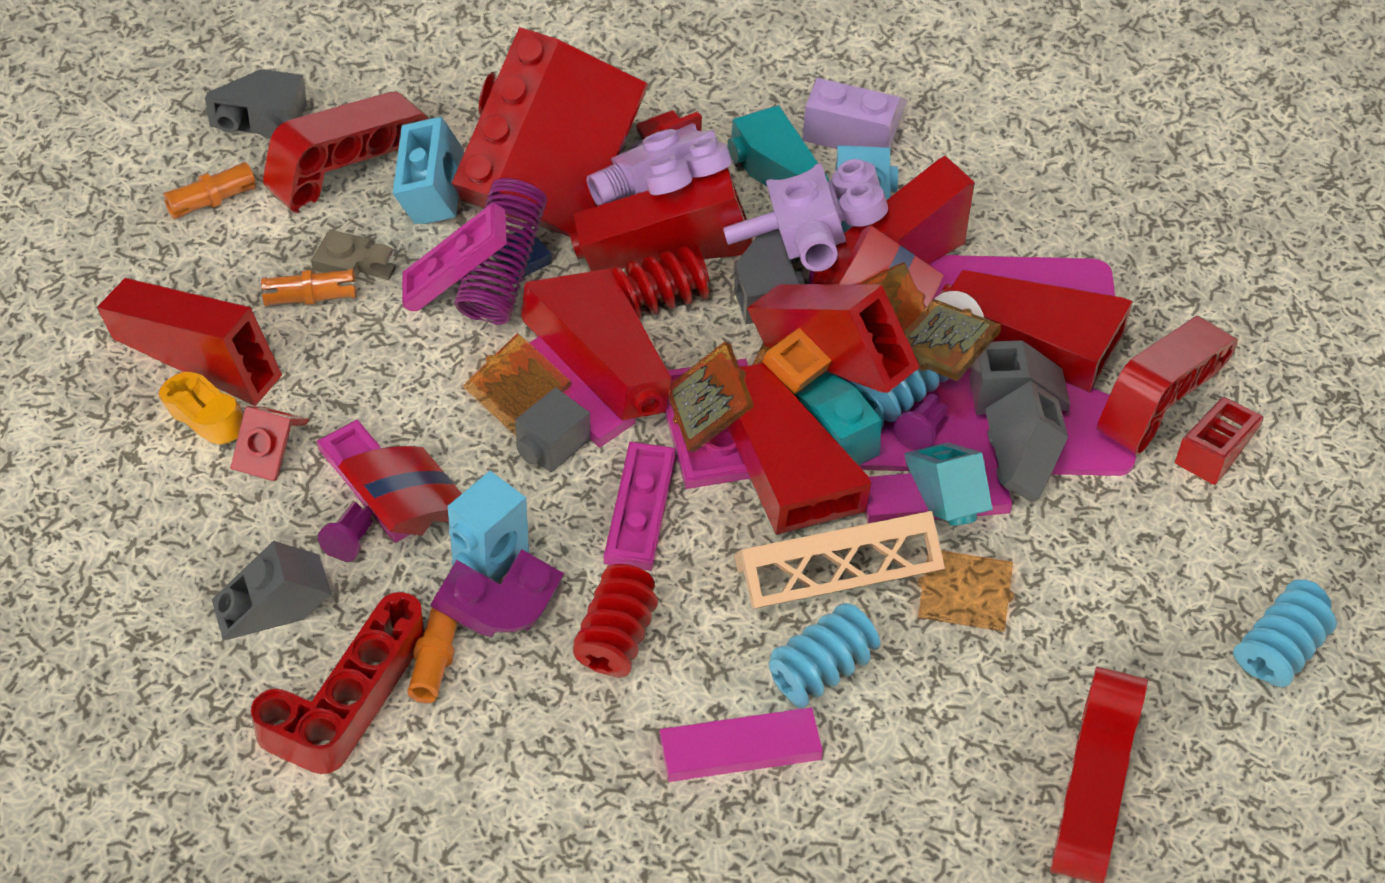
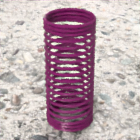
M500 178L493 181L484 209L494 202L505 209L506 214L530 222L525 223L506 217L507 222L528 229L522 230L506 225V230L519 233L525 237H518L506 232V238L516 240L522 244L507 241L506 246L513 247L519 251H512L503 247L498 251L510 254L518 259L509 258L497 253L490 256L507 261L515 266L502 264L487 258L479 264L481 267H475L472 270L480 275H474L470 271L462 278L454 301L456 309L463 315L473 320L487 321L495 325L506 324L511 320L514 310L513 305L516 303L515 298L519 295L517 290L521 288L522 276L526 273L524 269L528 266L526 261L530 259L529 254L532 252L531 247L535 244L534 239L537 237L536 232L539 230L540 218L544 215L543 211L548 202L546 195L539 188L525 181L513 178ZM500 191L518 192L532 198L537 203L516 195L502 194ZM485 264L494 265V266H497V267H500V268H504V269H506V270H508V271H510V272H512V273H507V272L499 271V270H496V269H494V268H491V267H489V266H487V265H485ZM484 272L494 273L503 276L509 280L496 278ZM481 279L490 280V281H493V282L502 284V285H504V286H506V287H500V286H497V285H493V284H490V283H488V282H486V281H483V280H481ZM480 287L490 288L505 295L493 293Z

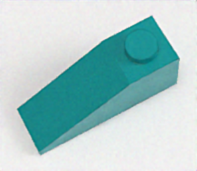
M780 105L732 119L731 138L727 141L730 157L735 164L741 163L747 174L763 185L767 186L766 180H782L803 174L811 170L816 164H819Z
M825 371L798 393H793L858 465L880 455L882 419L856 387L839 376Z

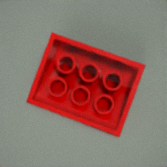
M519 27L451 184L462 201L484 208L494 180L513 178L530 183L539 188L548 200L543 211L544 215L540 218L541 223L538 226L570 237V234L577 232L573 214L597 207L588 188L587 176L612 166L611 158L620 155L647 91V82L560 39ZM500 191L502 194L516 195L537 203L532 198L518 192ZM506 214V216H509V217H512V218H515V219H518V220H521V221L530 223L529 221H527V220H525V219H521V218L514 217V216H511V215H509V214Z

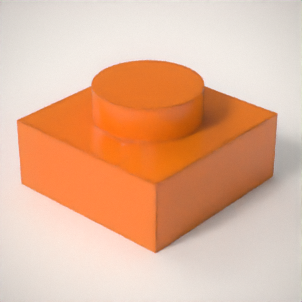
M798 328L768 350L762 362L796 394L827 371L832 360Z

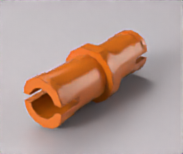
M242 162L217 174L210 175L209 173L199 175L198 180L191 184L164 192V202L169 214L176 220L208 205L212 209L221 206V200L255 189V178L247 162Z
M354 269L324 273H313L312 270L302 271V275L262 277L261 289H277L276 293L262 294L264 306L304 302L305 305L316 304V301L349 297L356 298V286H340L341 283L356 282Z
M433 607L430 610L423 637L416 641L413 655L416 662L407 691L410 698L421 703H432L436 700L445 668L452 664L455 653L452 643L458 622Z

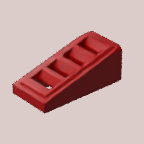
M1222 397L1182 438L1175 464L1216 485L1262 425L1264 417L1226 397ZM1224 416L1242 427L1239 429L1220 418ZM1212 428H1215L1216 430L1226 434L1227 436L1213 430Z

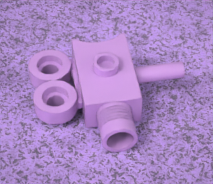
M692 123L678 130H663L646 137L643 142H635L631 150L611 158L612 166L588 175L587 184L593 200L597 206L647 190L652 195L673 192L688 185L692 181V177L708 176L731 165L732 160L727 144L718 143L714 130L697 131L695 124Z
M860 159L848 160L839 166L832 175V180L828 182L822 164L819 163L811 170L791 178L766 180L774 211L724 227L723 230L727 243L730 245L779 229L789 260L800 256L802 264L807 269L823 271L835 263L837 259L836 245L846 242L840 222L845 221L852 226L873 224L885 216L888 211V205L884 191L880 187L875 166L872 163Z

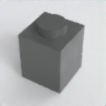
M556 387L515 420L516 447L519 454L532 465L539 463L550 473L590 441V412Z

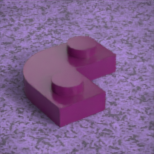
M521 549L500 585L456 560L430 606L487 637H493L495 632L509 633L523 629L528 631L540 618L565 573Z

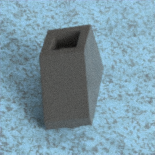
M266 69L257 70L207 92L205 96L210 127L219 128L225 132L240 131L260 134L266 138H271L275 129L282 123L302 117L307 105L303 75Z
M779 229L758 235L735 264L734 293L746 325L754 323L747 307L778 284H805L802 273L800 271L795 272L793 269V259L789 260Z
M1024 341L976 342L969 376L976 415L986 414L985 409L1029 381H1032L1057 398L1061 411H1069L1070 402L1063 369Z
M1029 381L987 407L985 411L990 428L987 431L990 443L995 448L999 465L996 472L1001 484L1008 491H1014L1033 503L1041 497L1068 439V434L1059 400L1032 381Z
M272 541L212 599L222 639L230 640L304 620L332 593L320 554Z

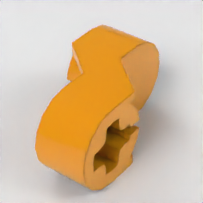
M194 372L178 373L170 377L160 387L159 398L170 415L175 420L186 423L199 436L211 443L221 445L238 438L244 415L243 410L234 397L220 392L203 375Z

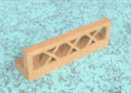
M932 511L746 548L734 554L738 573L745 574L752 609L945 569ZM924 536L930 562L913 565L896 553L905 539ZM894 542L891 549L883 545L886 543ZM872 547L886 557L876 573L866 575L849 564L857 549ZM847 552L843 559L837 556L836 554ZM824 556L836 564L838 568L828 583L817 584L801 572L810 559ZM800 561L796 569L788 565V563ZM891 561L902 567L886 571ZM777 566L791 576L781 593L762 596L757 570ZM844 570L854 576L853 578L839 580ZM796 580L807 586L791 590Z

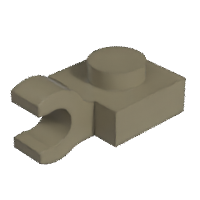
M331 229L328 230L311 259L314 271L324 273L354 269L355 279L359 273H364L389 280L396 269L395 264L387 263L393 253L391 247L383 244L371 246L369 238Z

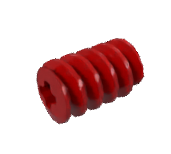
M695 244L692 251L686 246L678 248L675 256L671 252L665 251L660 254L658 261L654 257L648 256L643 259L641 266L635 261L628 262L624 272L618 266L611 267L639 319L641 318V305L643 304L647 306L652 315L658 313V300L660 299L664 301L669 310L675 308V295L677 294L681 296L686 305L692 303V290L694 289L698 291L703 300L709 298L708 270L704 257Z
M629 564L607 566L601 575L600 584L595 589L594 598L589 603L587 615L581 622L580 631L574 638L572 653L578 662L595 672L616 678L626 677L631 673V660H634L639 653V646L637 644L644 640V628L651 624V613L658 606V597L653 592L655 580L650 573Z

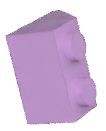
M817 78L805 106L803 141L837 149L838 145L890 148L907 99Z

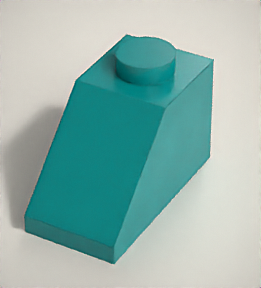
M947 442L904 453L906 464L928 511H932L933 516L948 521V524L951 526L975 522L978 520V513L993 510L982 452Z

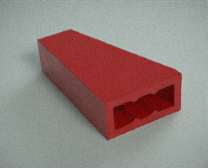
M945 155L886 200L888 205L887 213L879 221L870 225L927 264H930L965 244L975 181ZM870 225L853 226L844 233L846 242L836 245L837 259L835 263L826 270L814 271L813 284L832 283L835 274L845 268L861 232Z
M728 167L708 176L692 177V181L688 185L673 192L652 195L647 190L574 213L577 232L570 234L577 259L585 258L591 271L609 269L614 266L625 269L626 264L631 261H635L641 266L643 259L648 256H652L658 261L660 254L665 251H669L675 256L678 248L686 246L692 251L694 244L700 249L704 260L743 255L753 242L752 237L730 245L727 243L723 228L748 220Z
M611 268L525 282L521 311L523 322L538 337L540 336L562 361L621 420L666 413L672 378Z
M963 269L953 285L945 284L940 293L959 291L971 296L977 302L984 315L985 323L989 324V327L986 329L985 342L1024 341L1063 369L1066 383L1087 392H1091L1125 333L1133 303L1132 300L1124 297Z
M124 278L96 307L114 340L179 371L203 375L216 388L253 406H256L282 376L251 307L129 278Z
M778 284L747 307L766 348L771 349L800 328L832 360L827 372L881 393L890 392L920 368L882 285Z
M763 362L750 366H737L729 371L719 373L718 386L724 385L719 394L735 395L726 404L730 406V409L722 417L726 422L730 435L736 444L739 455L747 468L748 475L776 535L866 512L872 485L868 475Z

